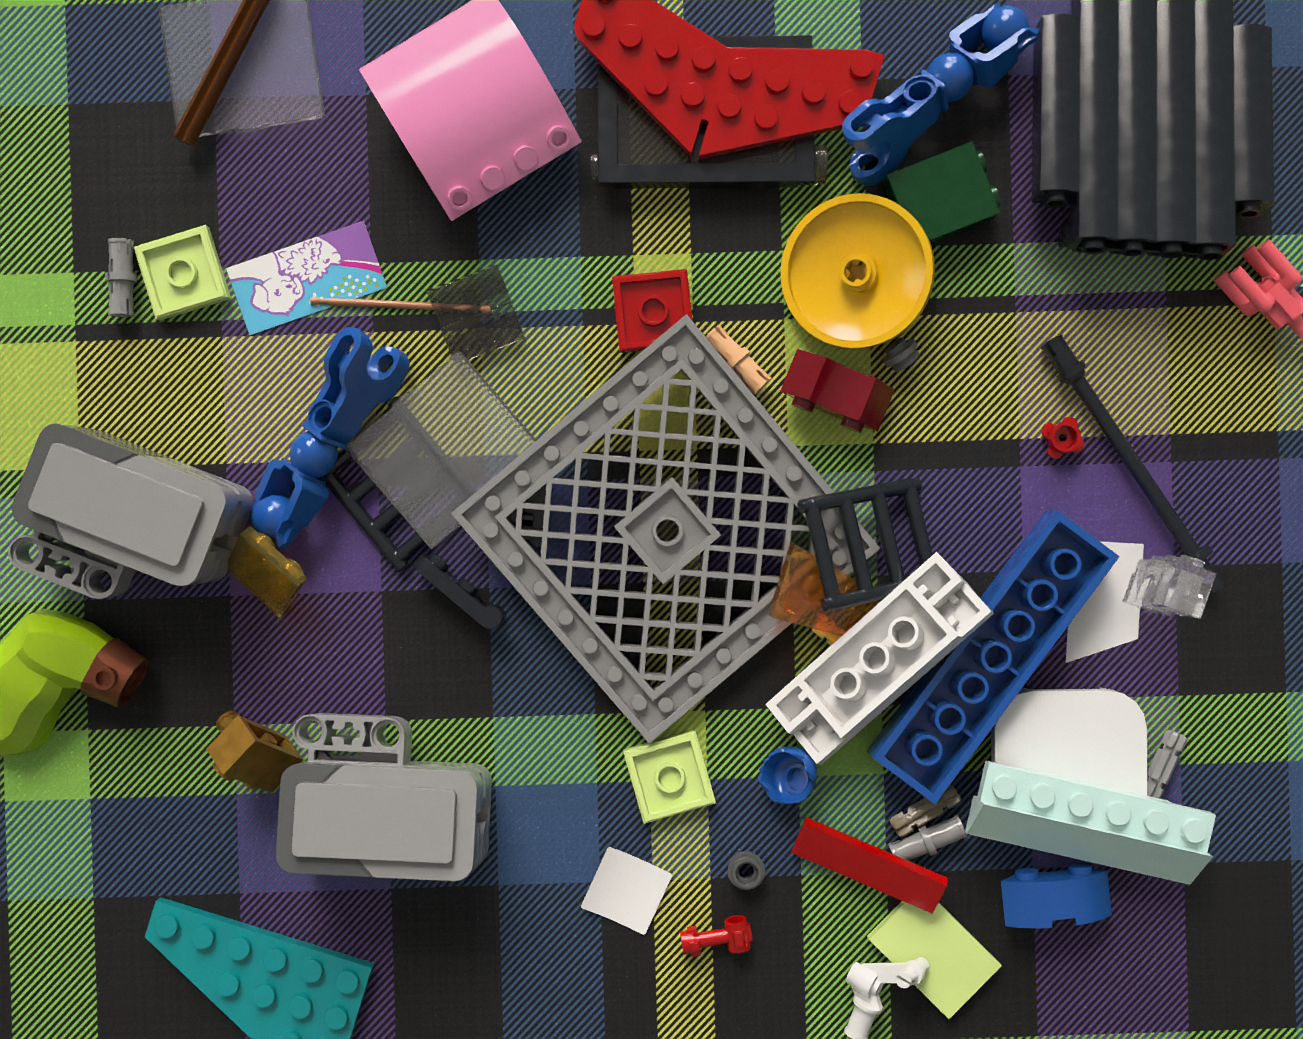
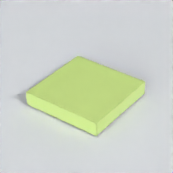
M203 225L134 247L151 306L157 320L161 321L231 299L208 226Z
M695 729L658 739L651 743L623 749L644 824L716 803Z

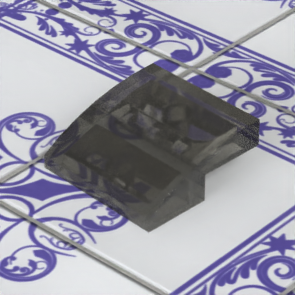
M498 264L427 290L428 297L441 326V332L455 365L525 339ZM457 306H473L465 310L454 309ZM482 306H490V309L480 310Z

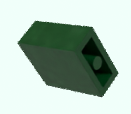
M973 141L887 174L881 182L886 198L906 209L919 222L930 244L989 222L1000 213L1001 200L999 193L993 185H989L985 175L987 171L985 157L980 150L976 151Z

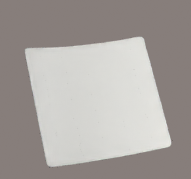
M608 847L581 908L611 919L644 935L654 917L672 874L630 854Z

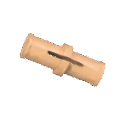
M717 325L705 336L754 395L762 390L772 379L749 356L750 351L746 347L741 348L720 325Z

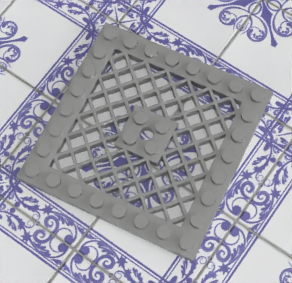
M686 314L451 514L647 742L651 743L824 596L811 536L809 538L808 552L790 550L792 530L809 532L808 525L792 524L793 509L795 506L798 510L797 504L799 500L834 493V491ZM682 370L689 380L670 378ZM670 384L690 386L688 408L668 406ZM663 385L661 405L641 404ZM696 388L714 410L695 408ZM640 409L661 411L659 432L638 431ZM634 410L632 430L612 428ZM667 411L687 413L686 435L665 433ZM694 414L714 415L712 437L692 435ZM721 418L738 439L719 437ZM605 434L603 455L583 453ZM611 434L632 436L630 457L609 455ZM638 436L658 438L657 459L636 457ZM665 438L685 440L683 461L663 460ZM692 441L712 442L710 464L690 462ZM719 443L738 445L736 466L717 464ZM745 447L762 468L744 466ZM576 459L574 479L554 478L555 475ZM581 459L603 460L601 481L580 480ZM608 461L629 463L628 484L607 482ZM636 463L656 465L654 486L634 484ZM662 466L683 467L681 487L673 477H670L661 485ZM689 468L709 469L708 490L688 489ZM716 470L736 472L734 492L715 491ZM743 472L762 474L760 495L741 493ZM770 477L787 497L768 495ZM546 484L545 504L525 502ZM552 484L574 485L572 506L550 504ZM579 486L600 487L599 508L578 506ZM606 488L627 490L625 510L605 509ZM633 490L652 492L632 509ZM688 495L707 496L705 515ZM714 497L733 498L732 519L712 517ZM741 499L760 501L758 521L739 520ZM767 501L786 503L784 523L766 522ZM517 508L515 528L507 519V516ZM523 508L544 510L543 530L521 529ZM839 508L822 510L821 515L837 583L839 584L853 572V567ZM550 511L571 512L570 533L548 531ZM577 513L598 514L596 535L575 533ZM604 515L623 516L622 519L613 525L622 537L602 535ZM663 520H672L677 524L678 533L670 541H663L657 536V526ZM858 522L866 559H868L880 547ZM712 524L731 525L729 545L712 544L721 536ZM738 526L757 527L756 548L737 546ZM765 528L784 530L782 550L763 548ZM523 536L542 537L541 557ZM548 538L569 539L567 559L546 558ZM575 540L596 541L594 561L573 560ZM602 542L622 543L621 563L600 562ZM629 545L646 565L627 564ZM709 551L729 552L727 572L708 570ZM702 552L701 570L683 568ZM736 553L755 554L753 574L734 573ZM762 555L781 556L780 576L761 575ZM789 557L806 558L788 573ZM548 565L567 566L565 585ZM572 567L594 568L592 588L571 586ZM599 569L620 570L619 590L598 588ZM626 571L647 572L645 592L625 591ZM653 573L662 584L673 577L672 594L652 593ZM680 575L700 577L698 596L678 595ZM707 577L726 579L725 598L705 597ZM733 579L753 581L751 600L732 599ZM760 581L776 583L759 598ZM573 594L591 595L590 614ZM597 596L618 597L617 615H596ZM624 598L645 599L643 618L623 617ZM651 600L671 601L669 620L649 619ZM678 602L698 603L696 623L676 621ZM704 604L724 605L722 625L703 623ZM731 606L748 607L730 622ZM598 623L616 624L614 642ZM622 624L642 626L641 645L620 643ZM649 626L669 628L667 647L647 645ZM675 628L695 630L694 649L674 647ZM702 630L719 632L701 647ZM622 651L640 652L639 670L634 667ZM646 653L666 654L665 673L645 672ZM673 655L690 656L672 671ZM646 680H658L661 682L652 688Z

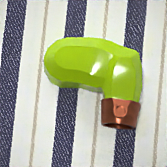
M42 609L26 615L11 634L0 644V755L34 752L44 745L51 736L62 708L70 700L76 688L81 690V694L121 708L138 690L148 671L149 660L119 638L111 637L94 623L69 613Z

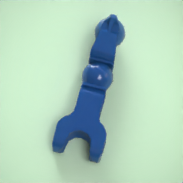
M1000 3L993 4L985 13L975 14L953 29L949 35L950 53L936 57L928 66L927 71L921 70L919 75L908 79L885 99L866 100L845 118L842 124L844 139L848 144L857 149L850 158V169L853 179L861 185L874 186L884 180L887 174L894 172L905 158L910 145L937 121L940 112H946L949 109L948 102H954L965 97L972 88V84L984 87L994 86L1018 62V55L1028 46L1038 41L1040 29L1031 28L1028 17L1018 7L1001 6ZM982 40L990 51L986 54L980 52L970 53ZM859 127H867L865 132L855 131ZM877 158L878 164L876 167L867 171L862 170L863 166Z
M347 327L342 329L328 348L323 363L326 374L325 383L309 410L307 422L304 421L302 425L308 431L301 433L292 441L289 452L290 460L282 458L281 461L273 459L268 463L256 490V500L250 510L248 522L252 523L254 531L260 538L268 542H277V546L280 549L285 550L291 545L301 528L309 525L328 499L329 491L325 486L326 482L321 477L327 475L336 467L339 455L338 447L346 449V443L357 434L372 408L392 398L399 390L408 373L409 359L403 351L397 348L381 347L370 358L373 351L372 341L363 331L357 328ZM354 343L352 350L349 351L351 345ZM393 361L391 369L388 372H386L390 363ZM295 485V488L290 499L285 497L288 494V492L292 489V487Z

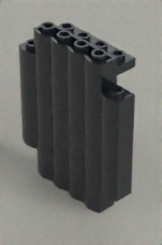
M1071 0V15H1042L1036 28L1040 29V36L1033 46L1032 203H1044V206L1048 208H1061L1067 204L1070 205V219L1059 231V247H1069L1074 252H1083L1085 254H1101L1107 250L1111 254H1122L1124 256H1139L1146 253L1149 256H1160L1162 258H1178L1183 255L1187 258H1199L1201 260H1217L1222 258L1236 246L1235 213L1240 218H1254L1260 216L1274 203L1272 27L1260 24L1233 25V0Z

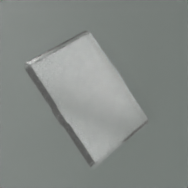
M200 0L166 5L159 8L176 127L243 0ZM308 0L269 1L199 137L236 131L253 132L262 130L264 127L318 120L325 117Z
M461 351L454 354L415 389L399 397L398 401L392 405L393 407L346 447L347 452L431 550L460 526L451 513L537 441Z

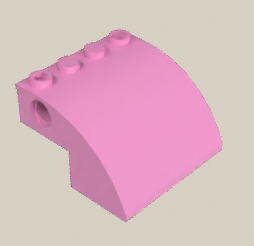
M472 0L359 69L451 221L582 142L545 73L499 0Z

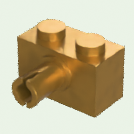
M228 711L218 718L216 727L221 731V734L206 749L215 762L213 764L214 770L222 778L228 781L233 778L241 781L250 789L254 790L257 787L271 793L280 785L283 772L291 765L303 761L286 735L241 717L235 711Z

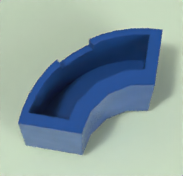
M1071 863L1067 869L1051 872H1038V869L1020 868L1015 870V875L1001 881L1004 920L1007 927L1053 928L1052 920L1075 918V925L1077 926L1112 916L1108 872L1102 869H1092V864Z

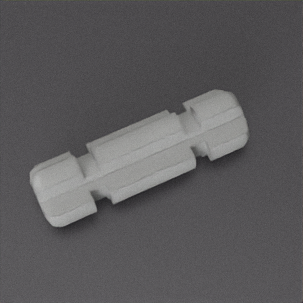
M1173 730L1165 731L1160 742L1164 744L1163 748L1157 749L1147 771V776H1149L1147 780V796L1162 798L1165 791L1162 789L1163 784H1168L1180 758L1176 755L1178 751L1183 752L1187 743V738L1184 735Z

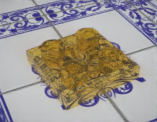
M250 526L240 533L228 559V571L279 618L290 610L307 579L296 561L286 559L275 549L273 541L267 535L258 533Z

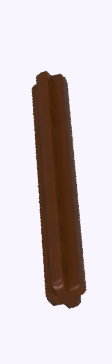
M243 0L174 131V137L188 146H194L270 0Z

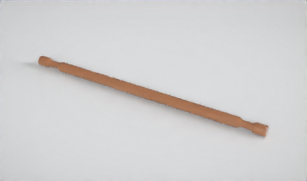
M310 298V304L312 305L329 304L334 306L462 312L481 311L483 313H490L491 305L473 306L471 304Z

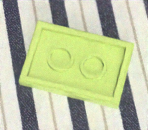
M901 901L867 935L868 939L892 963L908 962L919 957H923L929 962L930 968L927 969L929 971L925 973L924 979L915 986L948 1019L1002 966L940 903H938L933 914Z

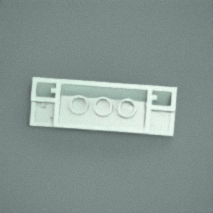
M985 761L978 795H973L965 833L1190 885L1213 858L1207 852L1216 815L1208 811L1173 804L1164 799L1028 768H1016Z

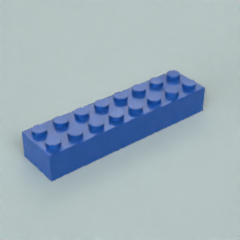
M1058 510L1045 511L981 596V600L994 614L920 678L867 749V752L873 759L932 803L936 804L1120 556Z

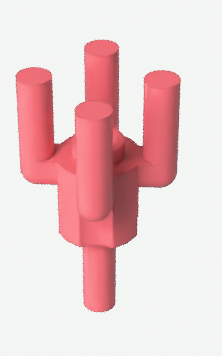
M1270 239L1262 243L1258 248L1255 245L1250 246L1241 255L1261 276V281L1256 283L1241 266H1238L1230 273L1226 270L1221 272L1213 281L1245 316H1253L1260 312L1275 329L1282 328L1285 324H1288L1303 341V317L1301 315L1303 312V298L1294 289L1302 281L1301 274Z

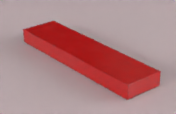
M808 817L805 818L791 851L795 855L933 914L948 883V878Z

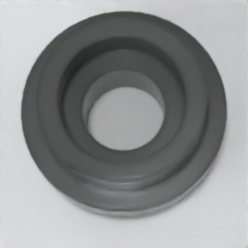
M904 338L897 339L885 349L887 355L884 357L883 363L886 367L891 366L895 372L905 369L919 357L920 354L916 349L918 344L914 339L906 341Z
M739 852L729 861L727 868L728 877L731 883L739 889H754L764 879V863L753 852ZM743 864H750L753 867V871L745 876L739 872V868Z

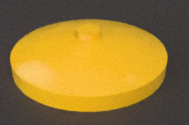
M857 193L838 196L811 210L791 233L781 261L783 295L789 310L797 322L807 332L823 342L852 349L875 347L893 340L905 332L923 312L932 292L935 275L932 247L919 222L897 203L872 194Z

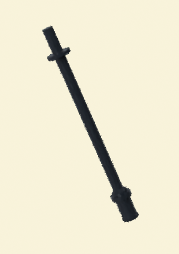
M1061 333L1043 344L1040 348L1045 352L1059 373L1056 376L1060 383L1065 382L1072 385L1186 556L1180 562L1182 568L1193 566L1212 594L1222 590L1225 585L1207 559L1213 552L1211 546L1199 547L1086 380L1084 368L1087 365L1083 360L1078 361Z

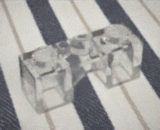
M1153 555L1152 559L1137 560L1122 602L1157 615L1171 616L1172 613L1187 618L1201 619L1217 573L1204 569V561L1187 555H1181L1180 558L1166 555V558Z

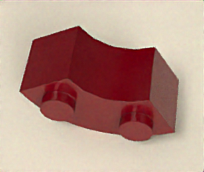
M797 349L780 391L794 398L791 403L794 407L810 413L813 412L814 408L842 419L841 426L862 433L864 427L879 431L895 389L878 378L845 367L828 357Z

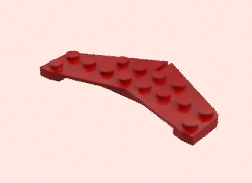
M582 0L574 25L578 43L690 157L700 125H708L698 160L842 129L845 118L864 101L872 99L885 56L861 49L726 47L654 0Z

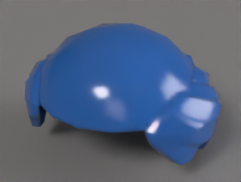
M795 746L776 748L774 752L769 753L768 758L764 759V764L759 769L760 785L773 802L779 804L799 803L809 798L815 789L817 767L815 761L802 748Z

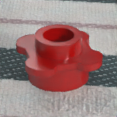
M1065 417L1060 423H1046L1043 425L1041 434L1047 440L1049 446L1047 454L1051 458L1059 459L1064 453L1071 451L1078 453L1083 449L1084 441L1081 439V432L1077 427L1078 422L1075 418ZM1061 434L1065 435V441L1059 439Z

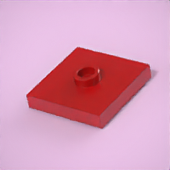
M687 269L612 276L620 353L643 351L686 314L692 320Z

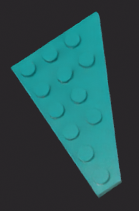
M162 897L155 902L145 934V938L251 1039L352 1038L374 963Z

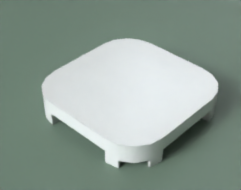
M1101 687L1099 689L1022 688L991 729V762L1016 768H1028L1147 796V726L1144 713L1134 700L1123 693Z

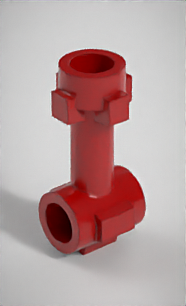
M734 915L724 920L725 928L698 933L696 926H689L687 931L680 932L683 955L691 954V957L701 956V948L727 944L728 951L731 953L746 952L751 948L750 941H753L750 923H747L745 916Z

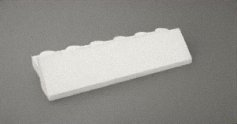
M936 552L767 702L766 706L785 730L796 737L815 763L822 765L994 613L972 590L971 586Z

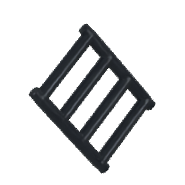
M396 396L388 403L389 409L349 441L346 444L345 450H338L339 455L336 467L321 478L389 563L398 572H401L408 564L406 560L456 520L451 513L471 497L476 490L409 408ZM400 421L413 438L349 490L336 472L396 422ZM421 450H424L437 467L373 519L359 501ZM447 478L460 494V497L397 548L383 530Z
M919 478L871 485L809 497L798 501L799 512L806 515L825 596L820 602L824 612L881 601L905 580L886 498L903 495L920 566L933 555L918 491L922 488ZM869 501L872 504L890 583L873 586L854 508V504ZM839 508L858 590L842 594L839 592L821 515L822 510Z

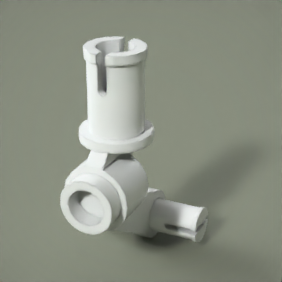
M923 957L903 963H864L861 965L855 962L846 978V982L851 985L855 995L853 998L855 1006L848 1025L845 1027V1034L851 1039H868L875 1016L880 1014L883 1009L879 997L883 984L897 983L903 989L910 987V985H917L924 979L925 973L929 971L927 970L930 968L929 962Z

